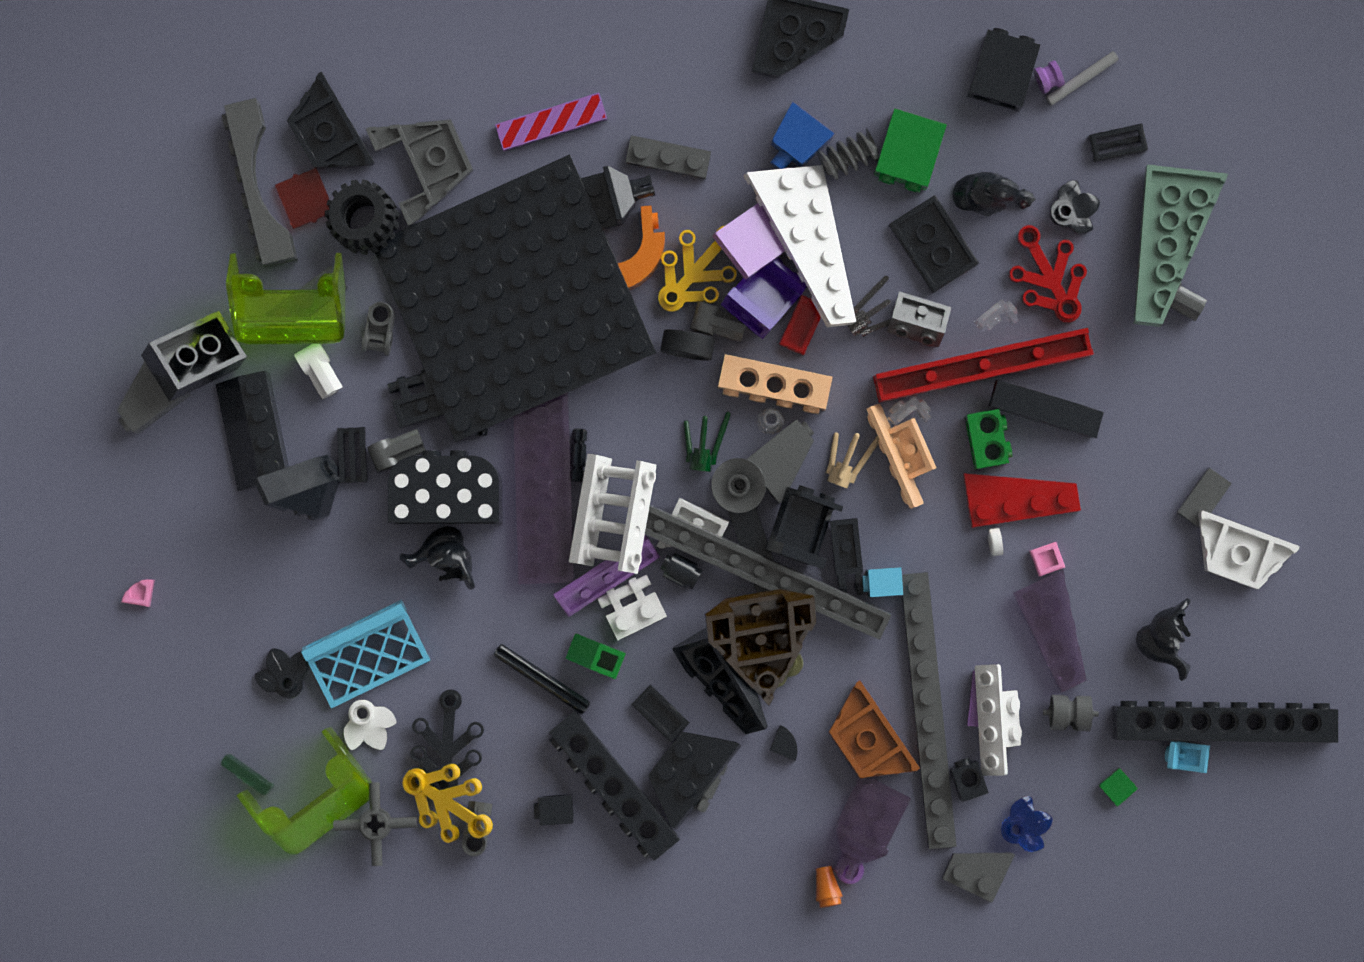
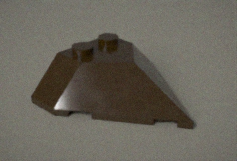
M782 589L726 598L705 614L708 642L719 651L751 688L757 691L768 706H770L774 699L773 694L779 683H783L803 647L802 642L809 631L813 630L816 624L815 598L813 595Z

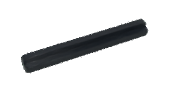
M500 644L494 652V656L579 713L583 714L588 709L590 702L504 644Z

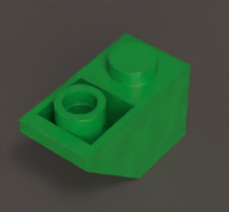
M575 633L565 659L616 679L626 653Z

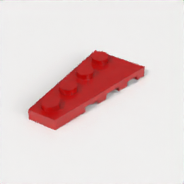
M963 473L971 528L1081 511L1077 483Z

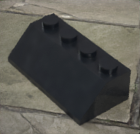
M267 371L237 376L215 384L237 491L256 488L253 480L257 477L289 467L271 377Z

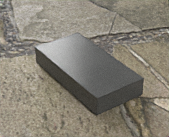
M1210 467L1207 468L1176 513L1197 528H1200L1199 510L1211 513L1232 483Z

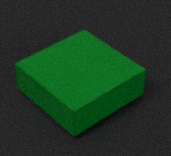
M1119 767L1098 785L1117 807L1138 789Z

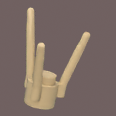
M837 432L834 433L829 465L825 472L829 474L827 481L844 488H848L849 483L854 484L858 473L877 447L879 437L877 436L873 443H871L852 471L853 467L848 465L860 435L858 433L854 434L843 463L837 461L835 466L839 434Z

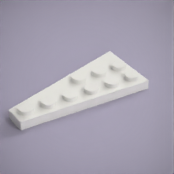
M823 165L747 172L744 175L746 182L751 184L757 195L755 198L760 207H764L770 218L769 223L783 245L788 258L793 260L799 271L797 273L802 282L806 283L812 294L811 299L826 327L854 324L856 318Z

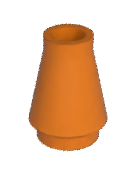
M832 866L815 869L816 902H819L820 908L842 904L840 897H843L832 871Z

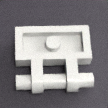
M647 575L638 579L634 577L628 580V584L616 590L612 588L606 591V595L598 598L601 608L612 604L615 612L606 615V618L617 640L667 617L656 593L653 592L645 596L642 591L643 588L651 585ZM634 593L637 601L623 607L620 599Z

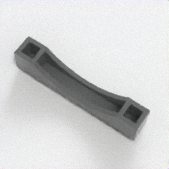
M256 98L224 105L225 114H222V121L225 130H230L232 140L228 141L232 157L236 156L238 166L234 167L238 183H243L245 193H241V199L244 209H249L251 219L247 220L251 236H256L258 244L254 246L257 262L262 261V265L266 268L296 261L298 257L292 233L279 224L270 214L262 200L257 184L256 156L260 141L266 130L260 102Z

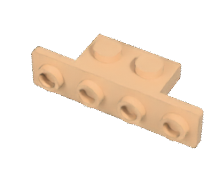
M881 404L867 408L868 422L877 432L879 447L887 455L890 462V472L898 480L903 501L910 509L924 504L913 478L936 469V465L915 418L891 428Z

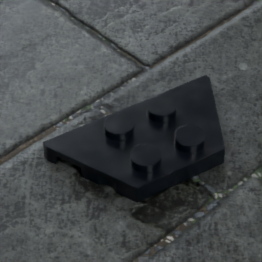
M321 71L315 77L316 80L308 92H305L301 98L298 107L293 110L287 119L315 169L371 166L375 164Z
M681 732L648 774L672 828L677 830L739 750L741 747L739 743L688 732Z

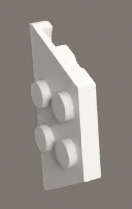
M1199 510L1198 518L1204 569L1207 572L1253 589H1259L1268 581V577L1271 574L1276 573L1283 566L1282 564L1299 550L1300 546Z

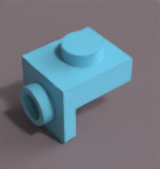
M1170 741V746H1167L1165 751V761L1168 762L1167 768L1207 773L1210 746Z

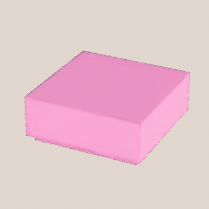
M1056 542L1029 551L1038 577L1065 568Z

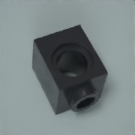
M970 757L954 762L955 767L950 768V772L959 799L962 802L989 793L978 761H971ZM966 771H973L975 774V781L970 786H964L961 782V776Z
M572 794L539 796L538 803H534V819H540V826L573 824Z

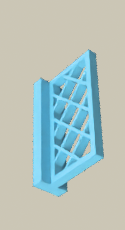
M402 599L304 646L301 651L331 708L430 661V657L406 611ZM403 619L408 627L405 639L390 634L393 624ZM388 627L387 633H386V632H383V631H380V630H382V629ZM375 633L385 637L380 651L365 646L368 636ZM410 633H411V635H412V637H413V639H414L415 642H412V641H409V640H408V639H409V636H410ZM364 638L362 645L355 643ZM388 638L404 643L399 657L384 652ZM407 644L417 647L422 655L421 658L413 662L402 658ZM350 645L360 649L356 663L340 658L343 648ZM363 650L379 655L374 669L359 664ZM339 651L337 657L330 655L332 653ZM382 656L397 661L393 672L387 674L377 670ZM324 657L334 660L335 664L331 675L320 672L315 662ZM338 662L354 667L349 681L334 676ZM400 662H401V663H404V664H407V665H405V666L399 668ZM357 668L373 673L368 684L362 686L352 682ZM375 675L382 676V677H380V678L374 680ZM323 677L329 679V682H328L327 685H326V683H325ZM332 680L348 685L345 695L335 700L329 691ZM350 687L357 688V689H355V690L349 692Z

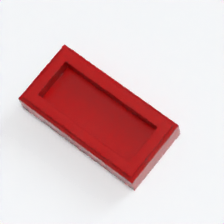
M801 295L779 343L780 346L804 356L821 319L811 298Z

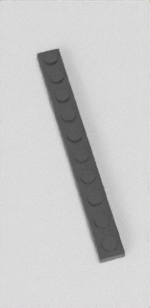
M652 505L649 506L645 529L646 535L770 591L782 589L813 595L815 598V611L874 638L881 639L890 620L891 613Z
M928 572L903 574L902 600L928 849L957 847Z

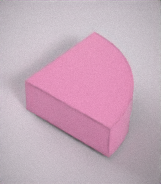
M146 579L133 584L123 595L122 602L150 607L155 580Z

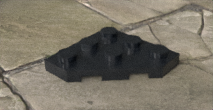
M768 0L752 73L779 78L840 40L844 36L849 9L812 0Z

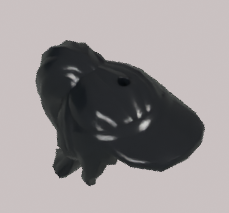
M992 171L966 175L956 182L953 189V201L957 208L963 211H974L987 217L1005 210L1009 203L1016 202L1021 209L1030 207L1032 202L1036 200L1030 191L1025 189L1019 190V186L1015 182Z
M445 526L435 530L426 538L419 550L413 554H399L400 560L409 568H413L418 563L426 560L431 566L446 572L445 575L438 578L439 581L457 578L459 579L458 581H464L468 589L472 590L475 588L471 573L472 557L463 545L464 538L461 531L455 527Z
M1186 598L1175 607L1162 610L1156 614L1150 625L1143 626L1136 636L1137 647L1141 653L1155 662L1174 666L1178 670L1181 681L1187 679L1190 671V665L1178 656L1180 642L1185 641L1182 632L1187 637L1191 636L1183 621V616L1186 617L1184 610L1191 602L1189 598Z

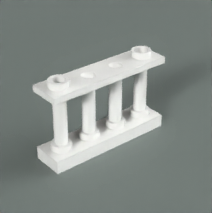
M587 454L569 562L594 566L595 558L619 562V571L638 574L639 565L642 560L641 552L651 494L656 479V465L636 461L635 469L611 466V458ZM609 477L633 480L630 497L606 493ZM604 504L628 507L626 524L603 521ZM599 531L624 535L621 551L597 548Z

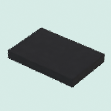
M936 195L889 224L892 232L932 293H935L979 264Z

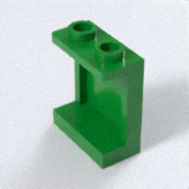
M894 108L874 175L879 177L878 180L886 184L894 185V182L905 184L904 188L912 192L920 193L921 190L926 191L947 124Z

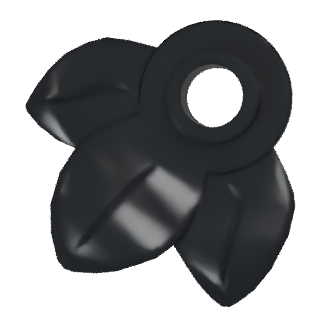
M1077 180L1069 181L1058 190L1057 201L1050 207V219L1056 225L1068 226L1074 233L1084 234L1093 230V224L1089 217L1098 210L1100 200L1093 194L1081 193ZM1061 208L1066 210L1067 216L1061 213Z
M272 648L266 657L267 669L255 673V680L266 692H277L280 696L287 699L294 698L302 691V677L308 670V662L303 657L301 651L290 658L284 651ZM292 680V686L285 689V682Z

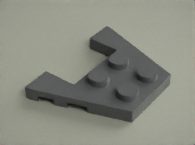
M451 119L366 128L376 153L403 142L424 189L423 193L398 203L409 227L420 220L474 171Z

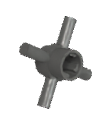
M369 782V809L361 815L360 819L334 820L333 822L334 831L360 830L365 838L371 840V866L383 865L382 839L390 833L391 829L417 828L418 826L417 817L391 818L390 814L380 807V782ZM373 816H377V820L383 822V827L379 828L378 831L374 830L372 832L368 828L369 822Z

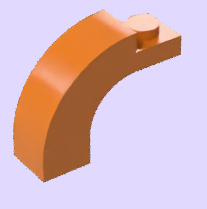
M641 206L643 239L638 252L629 260L618 263L629 290L642 285L653 275L664 253L665 232L654 233V229H659L658 212L652 213V206Z

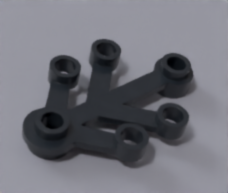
M454 689L444 691L439 699L440 705L444 709L442 741L429 727V722L425 718H418L412 724L413 731L416 734L422 735L441 757L439 769L427 756V750L424 746L417 745L411 749V759L419 762L428 773L442 770L444 766L452 764V757L473 739L481 737L484 733V726L480 722H472L469 724L467 731L453 742L455 710L462 704L461 694ZM448 695H452L455 698L453 706H449L445 702ZM418 721H423L426 724L424 731L417 730L416 723ZM473 725H478L481 728L479 735L471 733ZM417 748L422 749L424 752V756L421 759H417L414 756V751ZM469 750L465 755V759L457 765L460 769V776L472 766L480 764L482 754L479 750ZM472 752L477 753L479 756V760L476 763L469 761V754ZM449 768V769H448V774H449L450 777H452V776H453V772H452V770ZM458 779L450 781L448 788L457 786ZM439 781L431 784L438 790L446 789L440 787Z

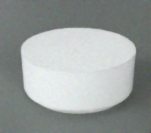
M989 529L987 535L991 555H1003L1000 529Z

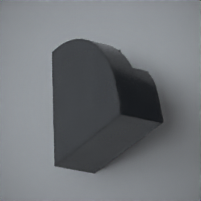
M780 725L770 751L796 761L798 752L796 740L786 727Z

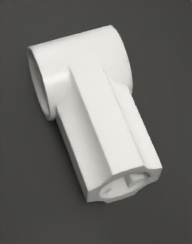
M319 341L294 354L300 367L306 375H309L322 399L332 396L343 388L329 364L330 359Z

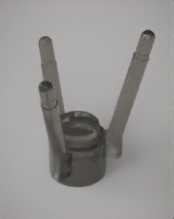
M887 275L853 308L856 322L847 326L855 337L859 334L865 337L869 333L889 325L891 319L868 327L872 323L869 318L891 303L890 299H886L866 313L864 310L858 312L889 280Z

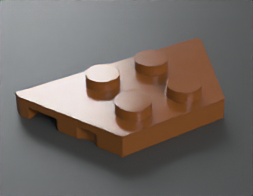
M859 680L854 685L829 730V735L859 779L919 770L920 767Z

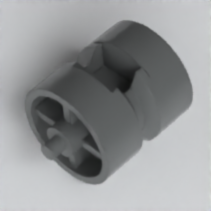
M1052 694L1048 709H1043V715H1048L1050 730L1064 731L1068 725H1071L1073 730L1090 732L1093 717L1099 716L1098 711H1093L1091 696L1078 695L1073 701H1070L1068 696Z

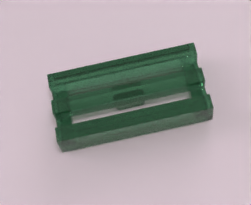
M232 754L225 755L221 761L223 767L263 795L269 794L275 786Z

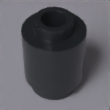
M674 553L673 557L667 555L660 568L664 571L662 577L683 588L687 586L692 590L703 571L697 567L698 564L677 553Z

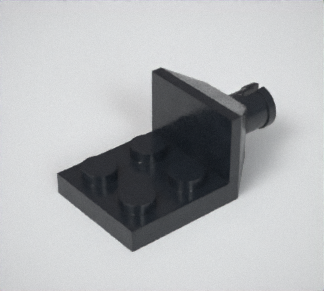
M604 166L602 173L581 178L603 230L623 225L634 209L635 201L655 196L650 175L629 180L627 175L610 166Z

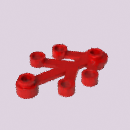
M1032 225L1024 226L1018 232V243L1022 247L1029 249L1042 275L1026 271L1022 266H1014L1009 271V279L1014 283L1023 281L1050 289L1056 298L1040 296L1035 290H1027L1022 295V302L1025 306L1032 307L1037 305L1054 310L1056 317L1062 322L1069 323L1075 321L1082 311V306L1077 296L1082 279L1087 275L1086 267L1083 264H1075L1071 267L1069 274L1072 279L1066 294L1061 281L1068 257L1074 250L1073 243L1069 240H1062L1058 243L1056 247L1058 255L1054 269H1052L1038 244L1040 240L1039 230ZM1030 233L1033 236L1032 242H1026L1023 239V235ZM1061 244H1067L1070 247V251L1063 253L1060 249ZM1074 268H1081L1083 275L1076 277L1073 273ZM1017 269L1022 272L1021 279L1013 277V270ZM1028 293H1031L1035 296V301L1033 303H1029L1026 301V295ZM1065 304H1069L1072 307L1070 314L1064 313L1063 306Z

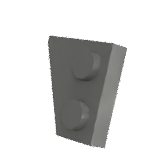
M1011 852L953 853L942 879L993 903L1015 854Z

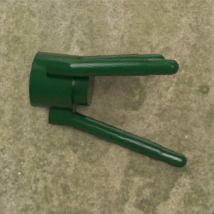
M729 411L726 412L711 455L710 449H705L708 417H702L699 448H694V453L689 422L687 420L684 421L686 462H690V470L711 472V465H716L717 454L731 416Z

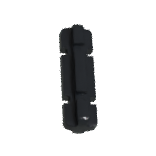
M575 428L572 431L574 444L571 445L570 466H572V470H570L569 479L572 482H583L587 430Z

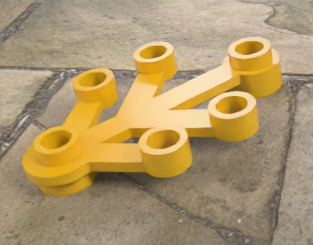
M690 230L681 232L679 242L683 248L684 276L677 284L674 267L678 261L677 255L670 250L662 254L661 262L665 268L666 286L660 290L658 301L664 310L674 312L681 309L684 303L705 301L712 304L718 300V290L712 286L706 287L703 291H686L692 283L714 281L732 283L735 281L737 272L732 266H725L722 270L703 271L722 250L716 241L711 244L694 264L693 245L696 240L695 234ZM685 234H690L693 240L687 244L682 241V237ZM666 255L674 256L675 260L672 264H667L664 261ZM731 270L734 273L733 278L725 279L723 276L724 271ZM707 291H714L716 297L713 300H708L705 297ZM669 293L677 295L675 302L671 303L667 300L666 297Z
M449 764L444 766L442 770L427 774L419 768L411 769L403 778V788L407 793L415 796L420 814L419 823L423 828L435 826L439 819L442 840L446 843L456 841L459 838L460 832L451 823L448 812L450 811L468 823V831L473 837L482 838L491 833L493 823L487 815H476L452 799L463 795L474 796L479 794L482 790V784L478 779L472 778L466 780L461 785L438 790L431 784L441 780L450 782L459 778L460 769L457 765ZM449 768H450V769L452 770V772H453V776H452V777H450L449 774H448V769H449ZM416 777L419 780V786L416 784ZM470 783L475 786L474 792L470 789ZM427 797L433 800L437 814L429 809ZM426 815L431 819L430 824L426 821ZM481 821L484 823L485 830L480 825ZM448 829L452 832V838L448 836Z

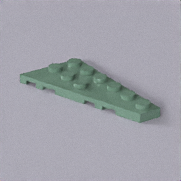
M1147 165L1145 167L1133 324L1155 327L1163 325L1228 174Z

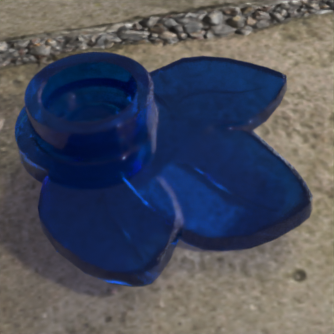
M1031 796L1022 797L1012 804L1010 817L1006 818L1001 825V834L1007 842L1019 844L1025 851H1039L1044 848V842L1040 835L1050 829L1053 818L1046 812L1034 811ZM1014 825H1017L1019 828L1017 835L1012 832Z

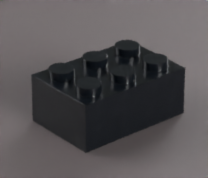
M219 311L149 342L141 354L169 402L239 369L247 358Z

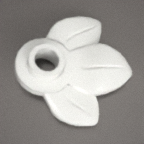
M368 700L355 701L349 708L348 715L350 721L344 728L345 742L351 750L356 749L363 741L375 749L383 750L387 742L386 728L397 723L393 713L386 707H375ZM360 708H364L368 712L367 717L364 719L358 716Z

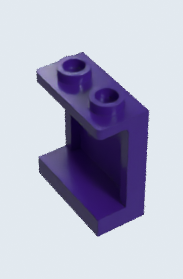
M777 257L745 280L743 278L727 294L721 305L763 340L799 299L807 285L801 281L796 272H792Z

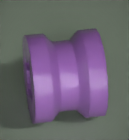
M1055 60L1049 62L1044 68L1037 67L1033 69L1034 77L1043 94L1048 93L1052 87H1062L1065 85L1062 72Z

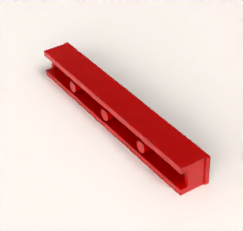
M1088 328L875 374L873 380L878 403L1091 357L1094 355L1090 344Z

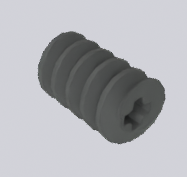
M867 128L866 137L861 132H857L856 141L850 136L846 138V146L841 141L836 143V150L830 145L827 146V155L821 150L817 151L819 161L823 165L826 175H831L835 180L839 179V170L846 176L849 175L848 166L858 171L859 161L868 166V157H871L875 162L878 161V150Z

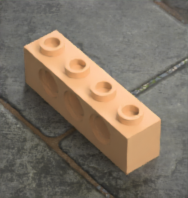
M725 354L718 389L723 390V395L738 397L739 393L750 395L749 400L765 403L766 399L777 401L776 406L792 409L794 404L803 406L804 412L819 414L820 410H826L833 377ZM748 372L754 375L755 384L753 386L745 387L740 383V376L743 373ZM771 378H777L782 383V389L777 393L770 392L767 388V381ZM797 384L806 385L809 389L808 396L798 398L794 394V387Z

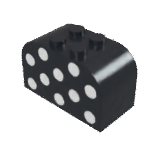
M437 450L422 451V456L403 458L393 466L388 477V523L503 524V485L501 475L489 461L479 456L469 455V452L466 450H451L450 456H441V452Z

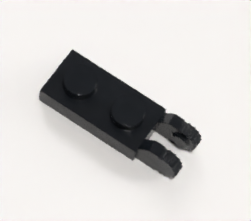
M858 519L830 521L835 576H838L839 590L847 593L844 575L855 574V592L857 595H863L861 574L863 573Z

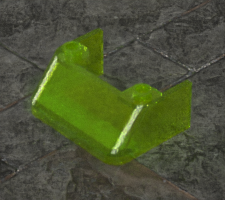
M231 253L226 277V290L235 338L244 344H335L342 341L345 334V277L342 254L336 253L334 272L324 274L318 279V290H264L263 282L259 277L253 274H239L236 253Z
M332 727L324 729L322 734L337 752V755L327 763L325 770L326 776L333 786L291 818H288L279 807L272 806L262 810L248 790L236 795L261 830L289 854L302 852L334 828V820L346 819L369 801V782L372 781Z

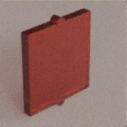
M315 168L300 175L295 173L292 178L275 185L293 229L310 222L316 223L317 219L324 217L325 210L330 209L326 205L330 198L320 174Z

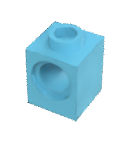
M901 567L866 570L867 575L862 576L863 592H868V597L903 595Z

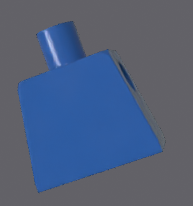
M793 102L772 139L771 145L779 152L770 163L776 169H786L791 161L799 167H803L817 154L818 150L824 148L832 140L834 133Z

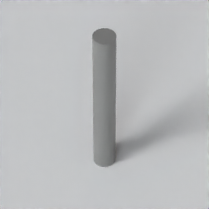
M1112 51L1065 83L1064 86L1059 87L1046 96L1047 102L1051 106L1117 62L1119 58L1116 53Z

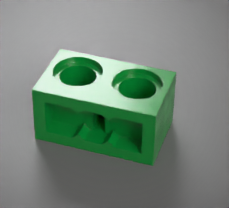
M995 409L964 416L974 470L1008 464L1009 458L1013 455L1010 441L1005 442L1004 431L1007 430L1005 414L1000 415V410ZM983 418H988L993 422L994 429L991 433H985L981 430L980 421ZM988 445H993L998 449L999 455L996 460H990L986 457L985 449Z

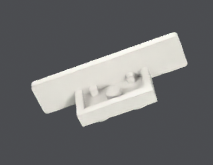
M999 664L976 665L975 682L981 771L983 776H1004L1008 774L1006 747L1021 745L1022 730L1019 723L1020 701L1018 699L1017 690L1002 691L1001 666Z

